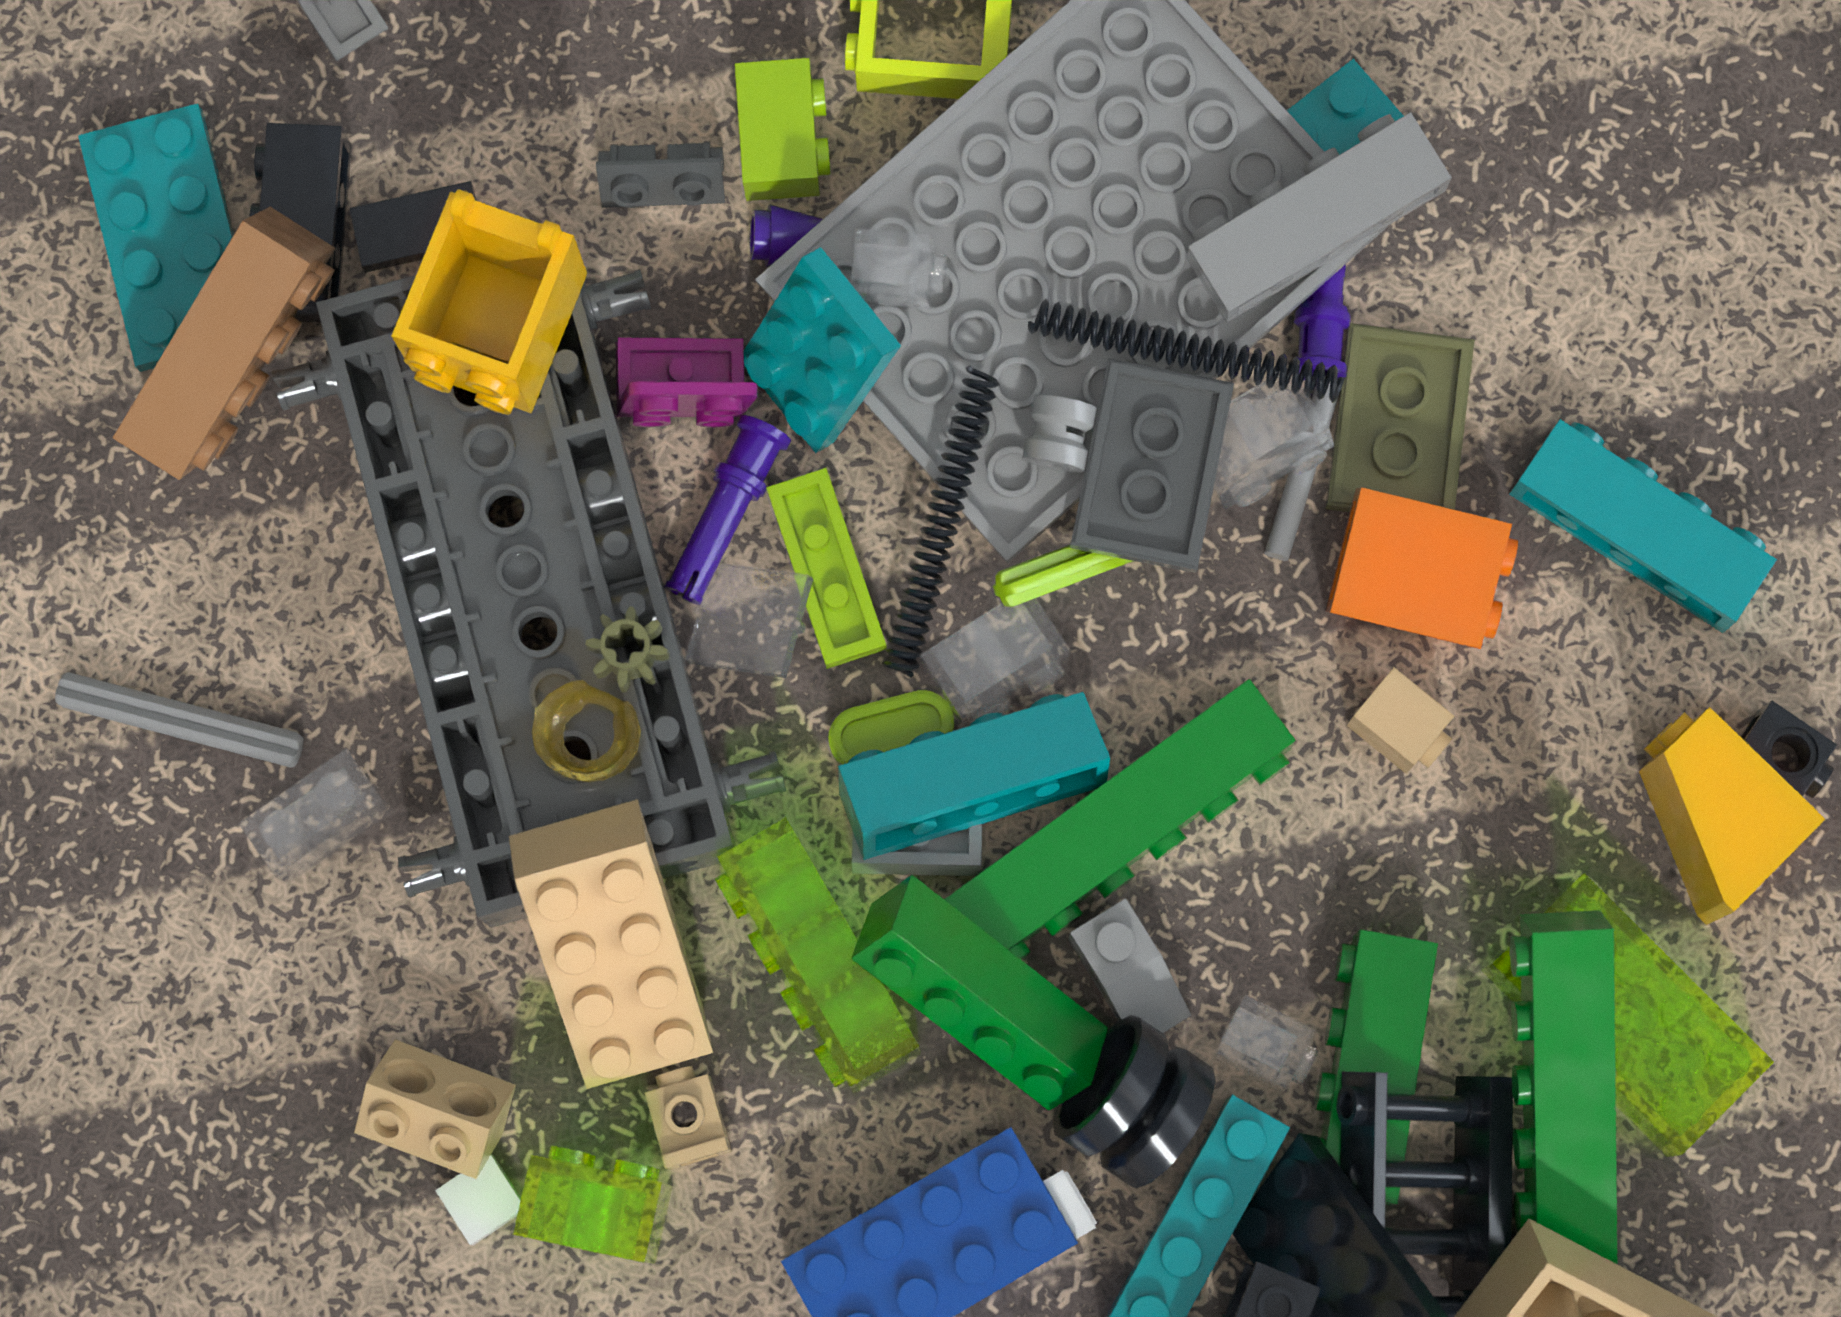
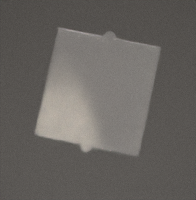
M719 563L703 596L701 605H697L693 609V615L697 618L685 661L693 665L786 678L798 634H802L806 628L802 618L813 578L807 574Z

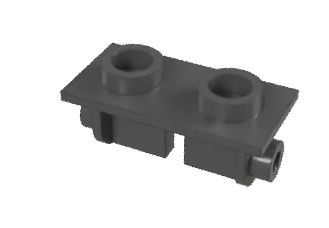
M710 141L691 144H667V159H656L655 145L618 146V144H611L610 151H599L596 172L602 208H635L639 206L665 205L696 206L700 204L725 203L723 181L724 151L723 147H711Z

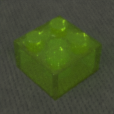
M552 1145L550 1146L548 1158L531 1155L513 1235L638 1262L656 1264L673 1187L658 1182L660 1169L618 1159L615 1160L613 1172L596 1169L594 1166L597 1156Z

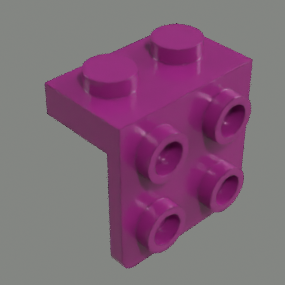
M618 337L615 342L617 417H633L634 426L663 427L671 424V417H696V425L700 427H727L734 424V417L744 415L758 397L757 383L744 382L743 338Z

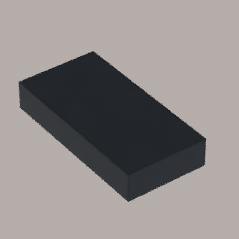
M463 182L349 208L361 266L364 272L423 260L450 192L456 193L458 189L472 193L476 200L472 182Z

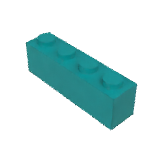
M1560 419L1509 495L1721 633L1728 630L1737 622L1777 561L1776 558L1765 552V543L1746 529L1733 527L1731 530L1711 517V508L1694 495L1686 492H1680L1677 495L1658 483V475L1645 463L1632 457H1626L1623 460L1603 447L1605 442L1602 437L1591 428L1577 422H1573L1570 426Z
M1084 692L1067 697L1061 694H1053L1037 700L1030 708L1007 715L998 712L983 715L965 728L945 734L941 731L921 734L914 738L909 745L885 752L881 750L861 752L852 757L848 763L838 766L839 795L862 858L866 860L968 829L978 824H984L1097 789L1107 782L1110 756Z
M1234 1095L1226 1099L1106 1317H1187L1290 1129L1289 1126Z

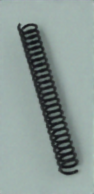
M1047 299L1042 301L1035 322H1028V330L1031 334L1035 333L1040 326L1041 334L1043 337H1046L1053 328V336L1056 340L1061 338L1065 331L1066 340L1070 343L1078 333L1080 345H1084L1090 337V342L1094 349L1099 346L1103 338V348L1106 352L1112 348L1115 342L1116 351L1118 354H1121L1128 343V353L1133 357L1137 354L1141 345L1140 354L1143 360L1150 356L1153 349V359L1156 363L1162 359L1166 350V363L1169 366L1173 364L1178 354V365L1181 369L1187 365L1191 356V368L1193 371H1196L1204 357L1203 370L1206 375L1212 371L1216 362V374L1218 377H1221L1229 363L1228 376L1233 380L1236 378L1242 365V381L1244 383L1247 382L1254 369L1253 379L1256 386L1261 384L1267 370L1266 385L1269 389L1274 386L1279 375V388L1281 391L1286 390L1292 376L1291 390L1294 395L1299 392L1305 378L1304 394L1306 397H1309L1318 379V399L1324 398L1330 384L1329 399L1332 403L1337 400L1345 378L1339 377L1337 381L1338 369L1336 365L1331 366L1325 376V365L1323 362L1317 364L1312 375V362L1310 359L1304 362L1299 373L1300 360L1297 356L1292 358L1287 369V356L1285 353L1279 356L1274 367L1275 355L1272 350L1266 354L1261 366V349H1255L1249 361V347L1247 344L1241 348L1236 360L1237 345L1235 342L1229 344L1223 358V340L1220 339L1216 342L1211 354L1212 340L1210 336L1204 338L1198 353L1199 336L1197 333L1191 336L1185 351L1186 332L1183 330L1178 334L1173 347L1174 330L1172 327L1166 330L1160 346L1161 327L1159 324L1154 327L1148 342L1149 325L1147 322H1144L1135 340L1136 321L1134 319L1129 321L1122 339L1124 319L1122 316L1116 319L1110 335L1111 315L1109 313L1104 316L1097 334L1099 313L1097 310L1092 312L1085 330L1086 310L1084 307L1079 310L1072 328L1074 313L1072 304L1066 308L1060 324L1061 304L1060 302L1055 303L1047 323L1049 308Z
M972 366L966 367V371L986 381L965 378L962 380V383L982 393L960 391L958 394L961 398L980 406L957 403L954 406L957 410L976 418L955 415L951 419L953 422L974 431L950 428L948 429L950 435L969 443L951 440L944 442L946 447L967 456L945 452L941 454L942 459L963 468L945 465L937 467L940 472L961 481L940 477L935 478L936 484L957 493L934 489L930 491L932 496L953 505L935 502L927 503L928 508L952 518L926 514L923 516L926 521L948 530L923 526L920 528L921 532L944 542L925 539L917 540L918 545L942 555L920 551L914 552L913 554L916 558L930 562L938 567L912 563L909 565L912 570L926 574L934 579L911 575L906 577L908 582L920 585L932 592L911 588L903 589L905 594L921 599L929 604L901 600L899 602L901 606L915 610L925 616L898 612L896 613L897 618L916 624L921 628L898 624L892 627L894 630L910 635L918 640H908L894 636L889 638L890 642L904 646L916 653L889 648L885 650L888 655L905 660L912 665L890 661L882 662L884 667L902 672L910 678L914 676L912 671L920 667L915 659L923 656V652L917 646L927 643L926 639L921 635L930 631L929 626L925 622L931 621L934 618L928 610L937 607L936 602L932 598L939 596L940 591L934 585H940L944 582L938 573L947 571L946 565L941 561L951 558L949 552L945 549L953 547L954 543L947 536H954L958 533L957 529L951 524H957L961 521L960 516L955 512L965 509L963 503L957 499L968 497L967 492L961 487H967L972 484L971 480L965 475L974 473L975 469L967 462H975L979 459L977 454L971 450L982 448L980 441L975 438L986 435L984 429L978 425L989 423L988 418L982 413H988L993 410L992 406L984 400L995 399V393L988 388H996L1000 385L996 378L974 369Z

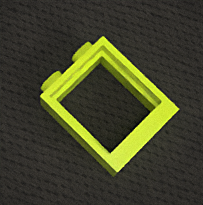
M850 0V12L861 13L859 34L847 33L845 70L855 71L857 92L960 99L1008 56L1012 0L986 1L981 66L874 58L879 0Z

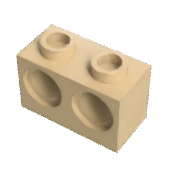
M395 1039L366 1082L354 1133L477 1179L502 1137L516 1085Z

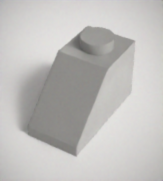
M1126 898L1070 932L1068 941L1118 1021L1134 1015L1142 1018L1164 1033L1191 1016L1162 955Z

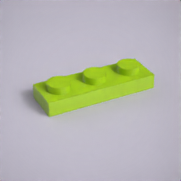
M827 468L766 487L826 669L886 650V642Z

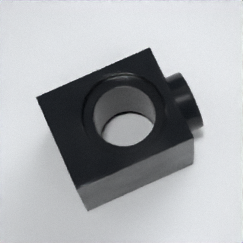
M1770 701L1756 712L1740 736L1802 797L1806 794L1811 799L1814 798L1834 770V766L1826 761L1837 744L1774 701ZM1774 742L1786 743L1795 750L1798 757V767L1795 772L1783 771L1774 763L1772 758Z

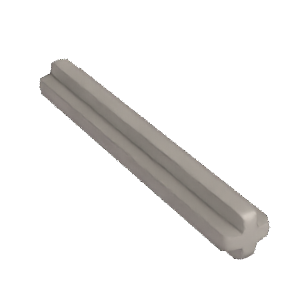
M70 672L64 673L61 676L56 689L55 702L63 708L287 767L297 765L303 750L304 738L297 732Z

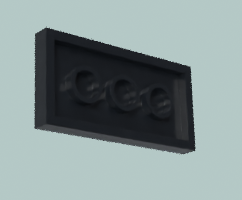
M1299 1133L1249 1202L1232 1233L1252 1264L1255 1266L1256 1262L1262 1263L1320 1287L1321 1289L1310 1317H1448L1320 1138L1315 1135Z

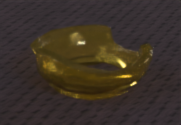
M584 680L568 682L549 693L535 710L532 728L535 752L559 777L564 780L578 782L605 781L623 772L637 754L641 734L636 711L630 702H624L607 692L588 685ZM586 704L603 706L614 714L613 728L615 735L613 744L608 752L598 759L588 761L578 759L570 754L565 747L563 738L565 725Z

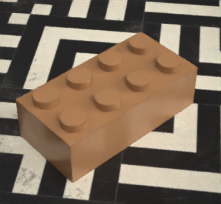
M268 207L244 219L114 434L113 439L178 480L182 479L196 467L205 471L214 458L219 460L239 429L230 423L232 418H237L245 406L251 407L269 381L270 375L262 371L266 363L270 364L277 353L283 355L299 332L302 322L294 318L298 309L302 310L310 300L315 302L330 281L335 269L326 263L334 252L335 247L272 207Z

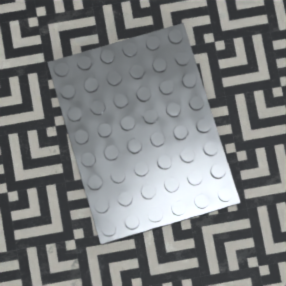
M1070 0L755 280L774 302L801 258L820 247L825 251L901 344V347L863 402L933 481L937 477L961 481L940 472L937 467L945 465L963 468L942 459L941 454L944 452L967 456L946 447L944 443L947 440L969 443L950 435L948 432L950 428L974 431L953 422L951 419L955 415L976 418L957 410L954 406L957 403L980 406L961 398L958 394L960 391L982 393L963 385L962 380L965 378L986 381L968 373L965 368L972 366V368L998 380L999 386L988 388L995 393L996 398L984 400L993 408L988 413H982L988 418L989 423L978 425L986 433L983 437L975 438L980 441L982 448L971 450L977 454L979 459L975 462H967L975 469L974 473L965 475L971 480L972 484L967 487H961L967 492L968 497L957 500L961 501L965 507L961 512L1008 564L1080 500L1085 470L1084 472L1062 471L1038 466L1022 460L1025 440L1034 433L1035 421L1031 417V410L1035 395L1059 396L1082 401L1097 407L1093 428L1085 433L1083 443L1089 455L1108 358L1212 379L1218 378L1216 362L1212 371L1206 375L1203 370L1204 357L1200 367L1193 371L1191 368V356L1187 365L1182 369L1178 365V354L1174 363L1169 366L1166 363V350L1162 359L1156 363L1153 359V349L1150 356L1143 360L1140 354L1141 345L1137 354L1131 357L1128 353V343L1125 350L1118 354L1115 342L1110 350L1105 351L1103 348V338L1099 346L1094 349L1091 345L1090 337L1081 346L1078 342V333L1070 343L1066 340L1065 331L1062 337L1056 340L1053 336V328L1046 337H1043L1041 334L1040 326L1035 333L1031 334L1028 330V322H1035L1043 300L1047 299L1049 302L1047 323L1055 303L1060 302L1061 304L1060 324L1066 308L1072 304L1074 308L1072 328L1079 310L1084 307L1086 310L1085 330L1092 312L1097 310L1099 313L1097 334L1104 316L1109 313L1111 315L1110 335L1116 319L1122 316L1124 319L1122 339L1129 321L1134 319L1136 321L1135 340L1144 322H1147L1149 325L1148 342L1154 327L1159 324L1161 327L1160 346L1166 330L1172 327L1174 330L1173 347L1178 334L1184 330L1187 335L1185 351L1191 336L1197 333L1199 336L1198 353L1204 338L1210 336L1212 340L1211 354L1216 342L1222 339L1224 342L1223 358L1229 344L1235 342L1237 345V360L1243 346L1247 344L1249 349H1251L1387 227L1226 323L1187 259L1188 246L1196 242L1192 236L1193 232L1203 224L1222 214H1225L1227 219L1231 221L1251 209L1247 203L1248 199L1274 182L1280 181L1283 187L1286 188L1306 176L1302 170L1303 166L1324 151L1185 0ZM938 485L942 491L957 493L949 488Z

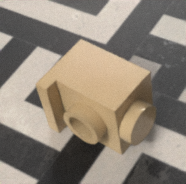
M688 1066L655 1077L658 1089L645 1092V1097L665 1169L673 1170L732 1152L711 1076L705 1074L696 1077L693 1066ZM688 1102L695 1106L697 1118L691 1126L679 1127L673 1120V1111L677 1105Z

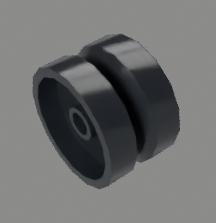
M1134 1015L1125 1017L1107 1030L1092 1084L1057 1106L1053 1120L1054 1135L1086 1156L1090 1157L1100 1153L1102 1168L1136 1189L1148 1185L1174 1163L1201 1125L1213 1097L1216 1082L1213 1067L1186 1049L1176 1047L1169 1051L1165 1034L1140 1017Z

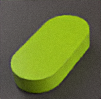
M917 690L852 707L840 713L833 721L828 737L830 750L838 764L843 765L848 763L852 757L864 751L881 750L885 752L909 745L914 738L927 732L941 731L944 734L954 730V716L950 705L943 697L927 690Z

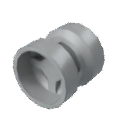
M1035 395L1031 410V417L1035 421L1033 435L1025 440L1022 460L1056 470L1084 472L1088 451L1083 443L1085 433L1093 428L1097 407L1082 401L1059 396Z

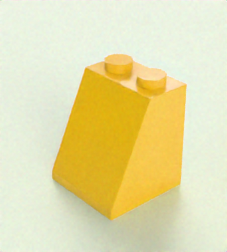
M1710 707L1694 719L1683 712L1644 748L1652 759L1639 773L1695 912L1706 925L1735 912L1825 820L1812 805Z

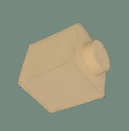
M1394 667L1352 717L1347 726L1407 774L1417 761L1429 768L1450 743L1452 738L1443 730L1454 718V715Z

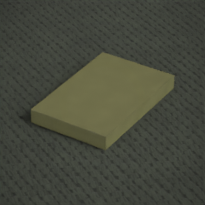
M1350 323L1344 355L1347 376L1339 396L1326 509L1350 512L1355 490L1362 487L1455 510L1474 339Z

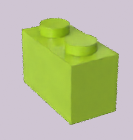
M810 58L735 63L742 181L746 201L820 196L819 176L831 175L828 138H816L815 117L827 116L824 78L812 79Z

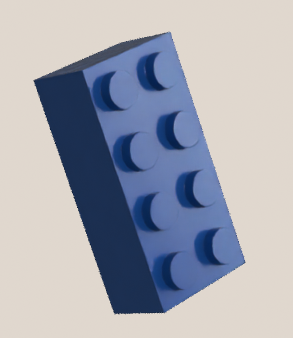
M1010 1127L782 1260L781 1263L812 1317H954L1075 1246L1078 1242L1013 1129Z

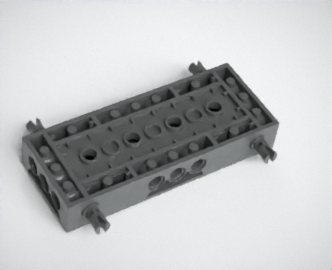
M635 270L634 273L587 286L584 281L532 414L514 407L511 414L506 415L490 410L482 405L466 406L457 400L458 387L453 386L450 393H444L429 388L414 379L416 372L412 371L409 365L404 362V357L391 336L416 275L316 302L328 346L326 358L283 370H273L272 379L279 388L290 387L276 393L283 411L293 406L336 394L342 400L456 834L453 837L454 843L410 856L398 857L399 868L404 872L432 869L403 883L408 897H415L419 893L465 881L466 885L470 887L477 918L490 928L528 918L514 880L509 836L637 799L663 879L739 858L727 813L732 812L730 805L776 792H786L787 790L782 776L753 779L780 766L776 751L722 768L719 767L718 762L713 763L593 332V330L598 329L597 322L643 309L645 311L651 309L646 291L633 293L645 287L641 270ZM502 496H515L524 503V514L521 520L507 528L492 524L489 520V510L493 502ZM631 606L635 608L638 623L643 627L655 620L660 622L663 630L651 642L653 645L663 646L668 649L670 659L654 661L651 671L655 677V684H649L643 677L630 680V687L625 693L621 692L617 682V675L613 672L601 679L595 676L592 670L604 657L602 654L589 651L585 642L587 639L601 638L605 629L599 616L605 614L613 622L625 619L626 611ZM546 617L557 625V637L550 647L538 651L524 646L522 642L524 626L534 618ZM634 636L626 638L624 647H613L622 663H629L631 653L643 652ZM570 740H579L586 743L591 751L589 765L584 771L575 775L561 773L555 765L556 751L563 743Z

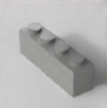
M1411 112L1397 121H1394L1390 114L1379 118L1358 133L1357 136L1361 141L1359 144L1340 155L1335 148L1319 154L1303 166L1302 170L1306 176L1286 188L1283 187L1280 181L1274 182L1248 199L1247 203L1251 209L1231 221L1227 219L1225 214H1222L1203 224L1193 232L1192 236L1196 242L1188 246L1187 259L1226 323L1446 191L1452 177Z

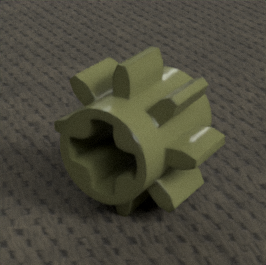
M631 606L626 611L625 619L613 622L605 614L599 616L605 629L601 638H591L585 642L589 651L602 654L604 657L592 670L595 676L601 679L613 672L617 675V682L621 692L625 693L629 689L630 680L643 677L649 684H655V677L651 671L654 661L670 659L668 649L663 646L653 645L651 642L663 630L660 622L655 620L643 627L638 623L635 608ZM634 636L643 652L631 653L629 663H622L613 647H624L626 638Z

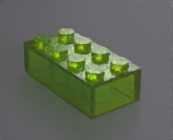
M786 817L717 857L725 873L714 878L737 919L750 914L758 929L747 936L768 973L772 975L782 969L791 986L781 991L780 994L802 1032L813 1025L815 1026L824 1044L813 1049L835 1088L847 1082L853 1094L921 1055L920 1046L883 983L851 959L858 940Z
M1582 873L1570 881L1539 913L1601 910L1614 928L1616 1107L1666 1157L1683 1155L1774 1061L1585 873ZM1509 942L1481 971L1511 1001H1521V977H1514L1512 974Z

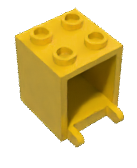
M458 189L456 193L450 192L391 336L402 353L404 362L409 365L412 371L416 372L414 379L429 388L444 393H450L453 386L476 394L474 400L478 404L501 414L510 415L513 407L532 414L588 274L574 235L561 231L559 224L548 220L540 224L476 201L472 193Z

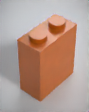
M1356 488L1325 612L1481 649L1484 637L1494 639L1503 607L1502 602L1494 600L1499 576H1510L1517 554L1518 540L1509 538L1512 524L1367 488Z

